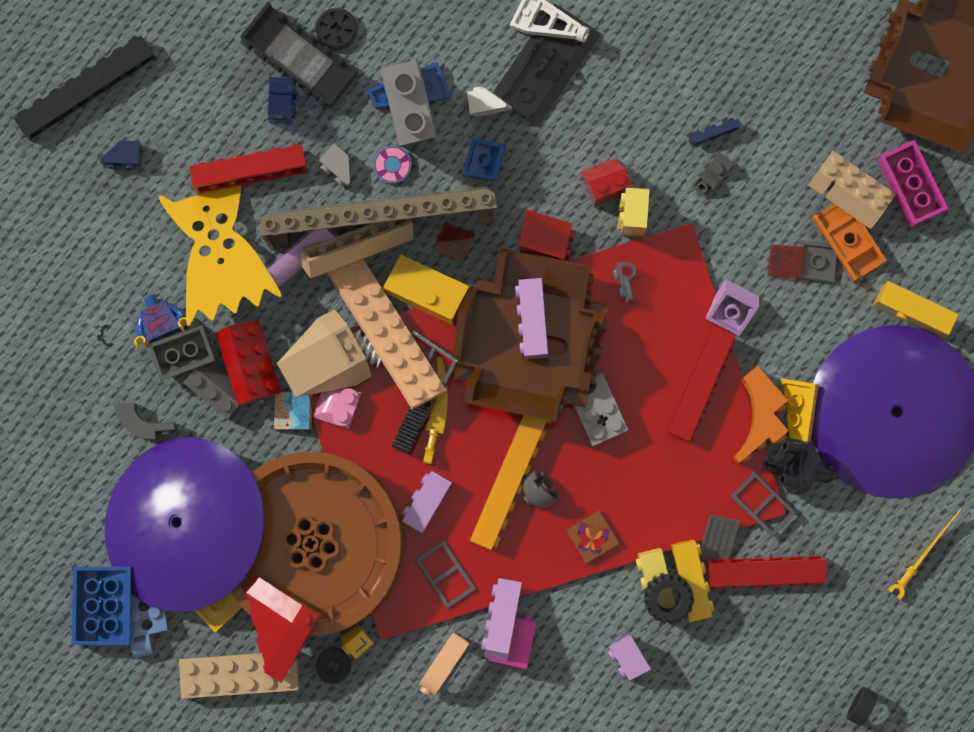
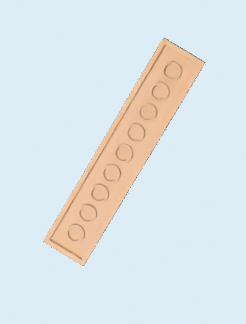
M364 259L327 272L411 409L445 393V387Z

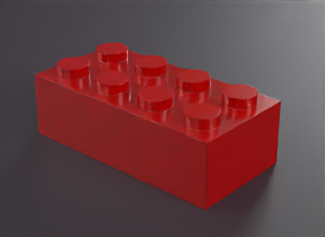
M259 320L227 326L216 332L238 406L267 400L281 394Z

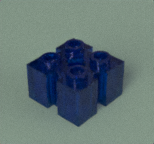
M270 77L267 114L269 123L292 124V119L296 118V103H293V100H297V84H293V78Z

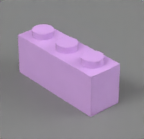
M433 471L430 474H425L421 481L424 485L420 491H415L411 498L414 502L410 508L407 506L401 515L404 518L402 522L421 533L425 531L452 485V482Z

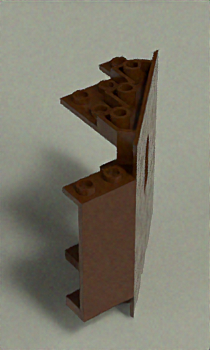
M899 0L895 12L892 11L887 22L890 25L886 35L881 37L878 47L881 48L876 61L873 60L870 65L869 71L871 74L863 93L881 100V106L878 111L881 114L879 122L966 154L974 136V0H920L919 4L907 0ZM920 50L949 61L943 77L941 78L915 68L910 63V55L914 51Z
M504 248L501 249L497 260L495 281L478 278L476 287L470 286L458 313L453 357L458 359L459 362L456 367L454 380L468 383L464 403L554 422L557 421L558 415L563 414L566 403L586 407L591 384H594L597 373L594 372L596 360L601 357L602 353L600 343L603 332L606 333L608 321H606L609 308V304L590 301L591 291L588 289L594 280V274H591L592 266ZM542 278L547 336L563 339L567 343V350L560 356L548 354V358L525 359L524 354L520 352V343L523 342V335H519L518 324L522 323V318L517 314V305H520V297L516 298L515 286H519V280Z

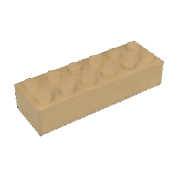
M262 653L179 659L181 699L300 690L298 657L282 683L264 672L263 665L265 664Z

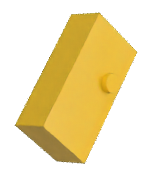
M401 254L383 287L385 294L450 325H454L459 310L470 289L469 286Z
M890 281L881 286L873 303V307L919 329L932 333L941 339L950 334L959 315Z

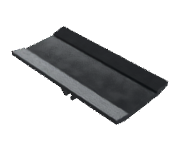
M555 3L553 4L554 7L582 26L589 28L587 40L581 42L569 38L532 35L493 91L496 96L508 103L512 110L537 127L601 35L594 28ZM548 13L545 15L539 26H545L548 24L551 16ZM557 19L553 29L564 31L567 22Z

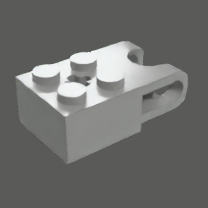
M601 371L595 372L597 373L595 380L596 388L594 392L588 395L586 407L573 405L591 447L628 431ZM603 416V418L607 419L605 426H602V424L598 425L599 417Z

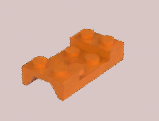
M833 204L811 218L843 265L842 268L851 282L856 281L887 261L864 224L837 205ZM852 234L855 239L854 243H846L844 236Z

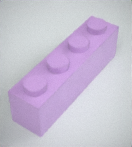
M542 278L519 280V286H515L516 298L520 297V305H517V314L522 318V323L518 324L519 335H523V342L520 343V352L524 354L525 359L548 358Z
M499 578L498 584L493 585L491 596H495V600L490 602L488 611L492 616L491 620L486 621L485 631L488 632V637H483L481 648L485 650L484 657L507 661L522 582Z

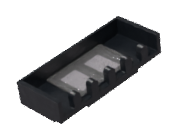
M270 2L264 5L240 36L242 45L249 51L253 49L258 53L256 56L259 59L273 64L271 67L276 72L286 74V79L293 85L299 84L303 87L301 90L306 95L316 97V102L324 108L327 106L332 109L359 74L358 69H353L347 65L343 58H338L331 52V49L317 42L313 35H308L297 23L294 24L288 20L284 13L281 11L279 13L275 10Z

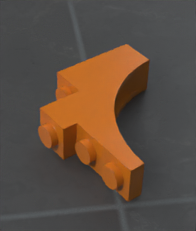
M758 365L741 379L748 391L752 404V424L747 440L733 457L737 464L741 461L743 463L747 462L752 457L751 453L755 449L759 451L767 445L765 440H768L772 445L775 442L780 444L787 438L785 434L788 432V429L776 417L774 412L779 414L786 408L784 404L788 400Z

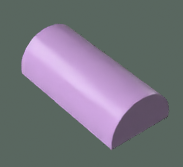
M328 228L308 231L272 261L266 269L276 285L281 287L302 269L300 250L337 237L336 230Z

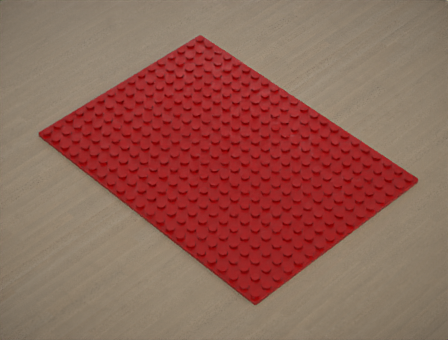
M692 224L682 225L569 260V262L592 266L591 274H594V280L588 289L591 291L590 301L609 304L606 317L608 327L606 333L603 332L600 343L602 353L601 357L596 360L594 372L601 371L628 431L591 447L574 406L566 403L563 414L558 415L556 422H546L544 430L547 432L543 441L539 440L536 445L539 450L535 459L531 458L528 464L532 466L529 474L537 469L538 473L542 471L552 480L554 484L551 486L555 493L559 491L560 500L548 508H537L526 503L523 498L522 488L520 495L516 493L513 499L516 501L513 511H508L506 519L509 520L505 530L501 529L498 534L501 539L497 548L493 547L490 550L471 542L470 539L524 415L464 403L468 383L454 380L455 368L447 384L448 404L443 434L438 433L439 437H437L434 448L436 451L433 453L431 465L423 463L426 452L425 448H427L430 436L428 435L430 431L426 430L430 415L411 456L392 448V442L395 441V435L399 433L398 429L402 426L401 422L405 419V414L408 413L410 405L385 365L382 363L377 368V362L373 365L370 364V357L367 363L372 377L356 386L347 387L362 393L350 429L313 418L323 453L351 460L371 472L392 496L400 516L407 506L411 507L414 502L411 498L416 490H421L424 485L421 481L426 473L430 474L433 471L452 482L423 533L402 522L405 537L402 568L391 593L382 605L372 613L380 639H387L489 607L490 602L495 600V596L491 595L493 585L498 584L499 578L522 582L519 597L634 562L636 559H639L638 553L657 548H661L662 552L672 550L671 544L693 539L696 542L702 541L709 514L740 521L738 529L756 524L757 522L731 497L754 471L780 496L774 474L764 472L763 467L768 468V466H763L766 460H769L765 447L759 451L755 449L751 453L752 457L745 463L741 461L737 464L733 459L747 440L752 424V406L745 385L741 381L742 375L734 350L727 353L728 363L725 369H720L718 375L721 376L717 387L713 386L711 393L714 395L710 404H705L703 410L706 411L702 422L698 421L696 425L698 432L695 439H690L689 442H686L667 433L713 326L727 331L706 319L715 298V291ZM417 308L398 313L411 335L415 330L453 356L457 320L454 325H450ZM360 325L351 327L349 329L351 330L352 334H354L355 332L360 330L361 327ZM547 336L548 354L554 356L563 355L567 350V343L563 339ZM416 337L415 341L427 359L432 347ZM436 351L430 365L437 375V358L442 357L445 373L447 374L452 361ZM595 383L591 384L589 394L595 391ZM321 393L313 394L312 417ZM603 416L599 417L598 425L602 424V426H605L607 419L603 418ZM523 476L521 483L524 484L526 476ZM754 478L737 497L753 512L771 493ZM773 497L756 516L763 522L784 515L785 509L783 504ZM600 511L619 544L590 562L585 563L566 530L595 512ZM442 541L448 546L476 588L450 606L449 609L446 608L415 561V558H419ZM443 546L420 561L432 580L455 566ZM458 569L436 583V586L448 603L470 589V586Z

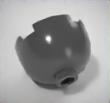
M537 469L526 477L523 484L524 500L528 505H533L537 508H548L560 500L559 491L554 492L551 486L554 484L544 472L540 471L538 473Z

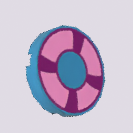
M398 146L383 148L374 159L376 175L385 183L398 184L406 179L411 172L412 162L409 154Z

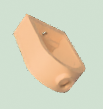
M453 632L420 681L419 685L422 686L420 691L427 696H430L431 693L436 695L470 642Z

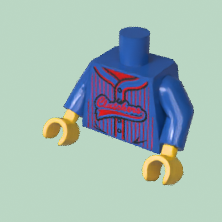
M155 295L144 298L147 308L140 311L141 316L137 319L135 330L136 338L134 343L138 350L140 344H144L145 348H147V342L152 343L177 331H185L184 326L187 325L183 310L173 303L167 304L165 301L158 303Z

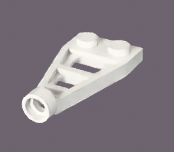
M522 0L510 23L512 29L531 35L569 38L585 42L589 35V28L582 26L545 0ZM541 10L551 16L548 24L545 26L533 24L538 12ZM557 19L567 22L564 31L553 29Z

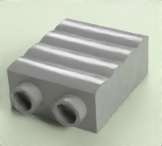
M413 60L381 68V75L399 146L437 137L419 61Z

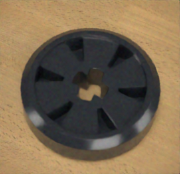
M331 8L324 11L317 19L316 34L323 46H327L331 50H342L354 42L357 36V23L353 15L347 10ZM334 25H338L339 28H342L341 30H339V33H335L334 30H331L332 28H334Z

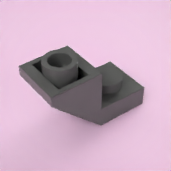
M719 152L691 187L707 198L734 163Z

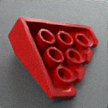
M255 574L245 590L246 598H249L250 615L258 638H256L259 652L263 656L264 672L282 683L322 614Z

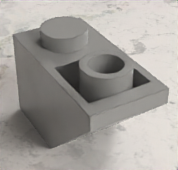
M333 144L319 160L322 165L320 168L328 175L332 173L336 177L334 180L341 187L346 185L349 188L351 186L349 156L336 144Z

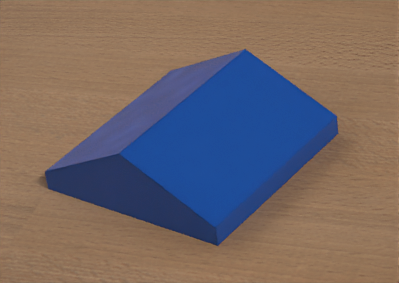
M472 139L462 175L483 181H497L506 144Z

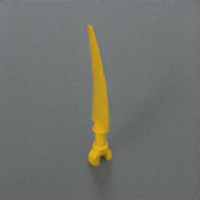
M438 357L437 376L441 383L446 373L443 359ZM447 386L445 393L438 396L426 430L430 431L428 433L430 436L427 448H425L426 452L423 463L430 465L433 453L436 451L434 448L437 437H439L438 433L443 434L446 423Z
M961 509L947 523L916 563L906 569L907 572L900 581H897L898 584L891 585L887 591L892 593L897 588L899 594L896 598L902 599L905 592L904 588H907V583L913 576H916L918 566Z

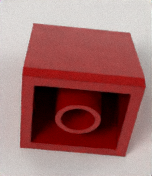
M616 158L580 172L594 207L621 197V193H625L626 188L632 187L624 166Z
M526 209L519 241V252L564 261L566 259L569 260L571 255V248H568L569 242H573L575 230H572V223Z

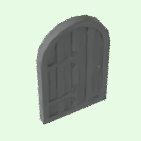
M709 514L701 543V557L706 563L710 559H729L740 521Z

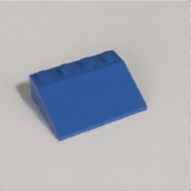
M73 567L72 645H130L131 567Z

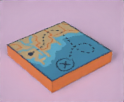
M281 391V394L274 396L273 430H312L313 394L295 397L292 391Z

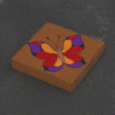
M600 511L595 512L566 530L585 563L590 562L619 544Z

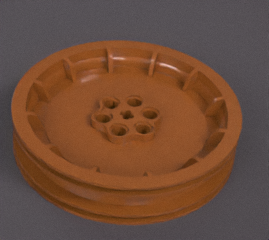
M322 452L287 454L275 458L254 470L252 474L260 489L264 506V532L260 550L251 570L244 580L231 592L240 606L250 614L249 598H246L245 590L256 574L322 614L309 637L328 635L348 629L374 613L387 599L397 582L405 550V537L401 516L395 501L385 486L371 472L359 464L343 457ZM304 520H308L311 523V527L307 531L302 528ZM323 524H327L330 528L327 535H323L320 531ZM291 534H295L298 538L295 545L289 543V536ZM311 538L312 541H316V544L313 545L314 549L308 547ZM330 542L335 545V551L332 554L326 551V546ZM296 553L303 555V561L300 564L294 561ZM316 557L322 560V565L319 568L313 565V560Z

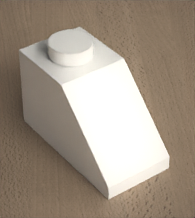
M475 87L473 91L467 92L470 114L475 117L512 110L508 103L484 87Z

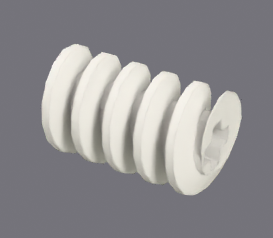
M362 329L358 330L353 336L366 360L371 357L370 364L373 365L377 362L376 367L379 368L383 362L370 341L367 340L366 335L361 336Z

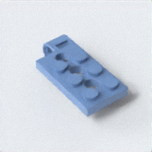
M131 594L130 644L133 657L139 658L153 655L154 646L151 635L169 631L166 611L150 605L147 611H141L139 605L142 601ZM146 620H151L153 623L150 630L143 629V623Z

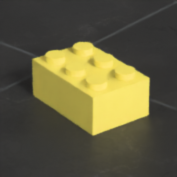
M626 188L625 193H621L619 211L622 212H620L617 230H621V235L644 236L647 229L650 189Z

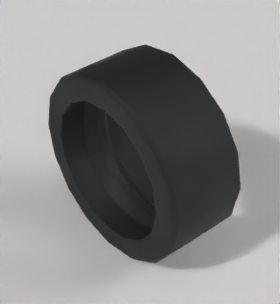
M862 687L849 707L847 720L862 726L873 711L878 694L866 687Z

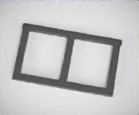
M414 330L412 333L414 340L418 337L432 347L427 357L429 364L436 351L453 361L442 382L446 388L459 360Z
M755 471L731 495L771 537L796 515V512ZM756 478L771 494L752 512L737 495ZM775 497L791 513L771 531L756 514Z
M444 541L419 558H415L416 563L447 609L476 589ZM443 546L455 566L432 580L420 561ZM458 569L470 586V589L448 603L436 586V583Z

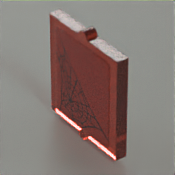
M444 222L440 234L437 235L438 239L433 251L464 263L469 250L472 249L471 244L476 233Z
M771 244L770 255L767 259L769 262L767 275L801 278L802 265L805 264L803 261L804 247Z

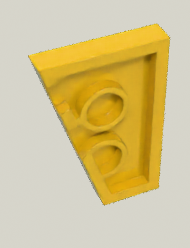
M780 378L781 385L784 388V397L788 400L786 402L788 413L786 417L790 439L809 442L811 441L819 384Z

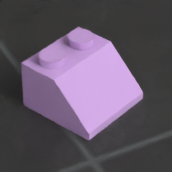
M726 279L716 293L706 319L740 336L759 308V296Z
M628 634L609 646L610 651H608V654L613 662L618 661L621 666L618 670L623 679L627 677L630 681L650 670L649 665L631 635Z

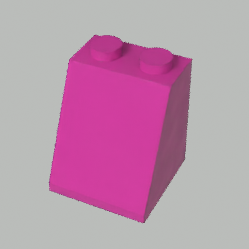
M522 615L521 618L515 617L507 661L489 658L488 661L527 669L536 627L533 617Z

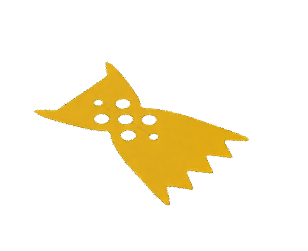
M241 186L207 192L177 202H172L162 195L159 196L161 204L185 234L195 240L187 268L186 322L188 326L193 321L197 310L202 311L213 321L220 303L233 313H236L243 296L254 305L259 306L264 289L281 297L280 290L255 250L242 236L232 229L237 218ZM209 206L210 210L208 212H204L203 207ZM222 213L228 216L227 222L224 224L217 223L216 217ZM202 221L204 228L198 232L194 231L192 228L194 222ZM214 229L219 231V237L216 240L208 238L209 231ZM227 238L235 241V245L231 249H226L223 246V242ZM202 246H209L211 248V253L208 256L200 255L199 250ZM223 258L224 263L218 264L217 260Z

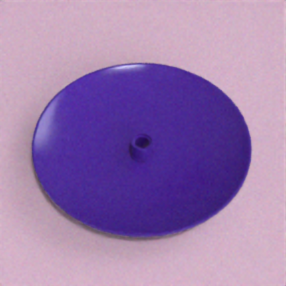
M902 325L880 326L865 330L850 337L831 352L816 374L813 383L819 384L811 435L813 442L823 461L833 466V469L830 470L835 472V475L845 483L859 491L884 498H906L924 494L951 479L966 463L974 449V374L963 357L951 345L932 333ZM895 406L901 410L898 417L892 415V409Z
M201 438L169 440L141 454L131 463L118 480L109 500L105 518V543L112 567L132 568L131 594L147 605L172 612L199 610L229 595L251 570L260 550L264 532L263 500L252 472L231 450L218 443ZM181 519V526L178 527V522Z

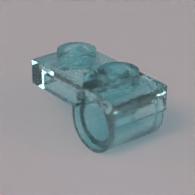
M631 262L617 263L612 272L615 281L619 280L620 288H618L620 299H624L625 303L631 302L634 298L629 281L634 278L636 268ZM624 267H628L632 270V275L624 276L621 270Z

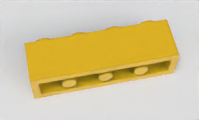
M694 539L671 544L677 574L687 580L694 595L693 609L688 613L687 620L693 622L712 617L711 612L714 611L712 600H708L707 593H710L708 581L704 582L703 574H706L704 562L700 563L699 555H702L700 544H696Z

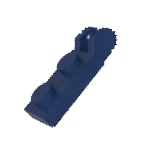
M730 118L723 121V125L717 127L716 125H711L705 128L704 132L697 130L689 135L688 140L692 145H699L739 130L741 126L739 118L736 120Z

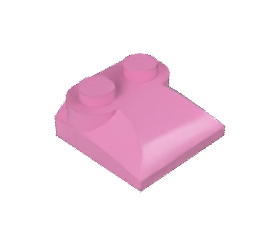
M349 388L321 392L313 418L350 429L362 393Z

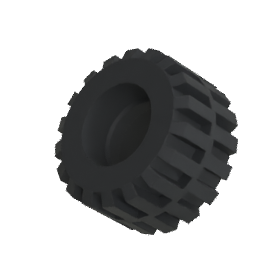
M663 572L658 577L654 576L653 580L647 583V588L644 590V602L650 616H653L654 620H659L662 624L667 622L671 625L676 621L678 623L682 622L681 619L688 617V613L692 611V605L694 604L693 591L687 580L679 574L674 575L672 572H668V574ZM674 588L680 593V601L675 607L663 608L658 604L657 597L663 589Z

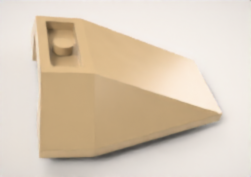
M335 309L319 317L277 362L295 397L356 386L372 377L366 357L348 325Z

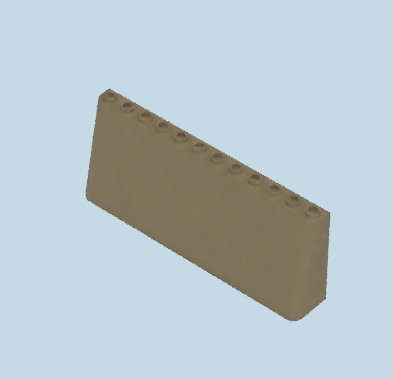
M480 186L274 211L262 218L260 231L268 247L274 250L290 247L288 233L477 211L478 225L497 223L496 197L491 188Z

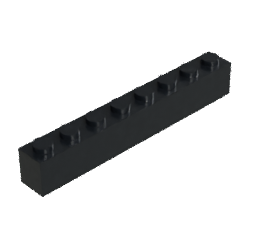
M141 35L139 37L135 36L124 47L120 46L114 49L107 58L102 57L99 59L95 66L82 70L80 72L81 75L75 79L70 78L61 88H55L50 91L49 96L46 98L38 99L29 109H23L18 112L14 120L25 137L30 141L156 57Z

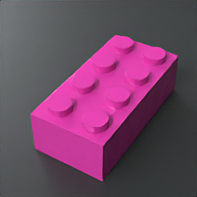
M915 140L885 153L877 159L891 191L896 194L894 197L909 228L940 215L948 209Z

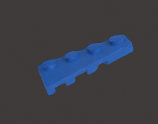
M438 62L421 68L428 101L452 98ZM384 83L367 90L374 108L389 106Z

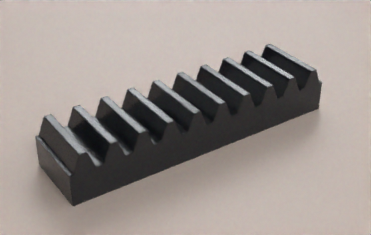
M438 397L414 409L408 407V413L405 414V419L401 422L402 426L398 429L399 433L395 435L392 448L409 456L412 455Z

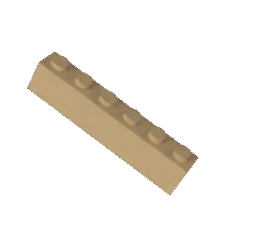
M410 219L371 223L300 250L302 268L311 279L413 240V222Z

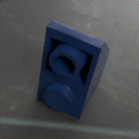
M120 140L100 158V163L107 169H117V166H124V169L135 170L136 167H141L142 144L140 141Z

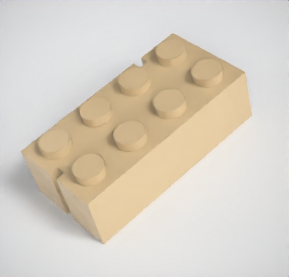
M835 151L830 153L808 184V186L822 195L833 181L835 185L825 198L870 229L879 220L896 195Z

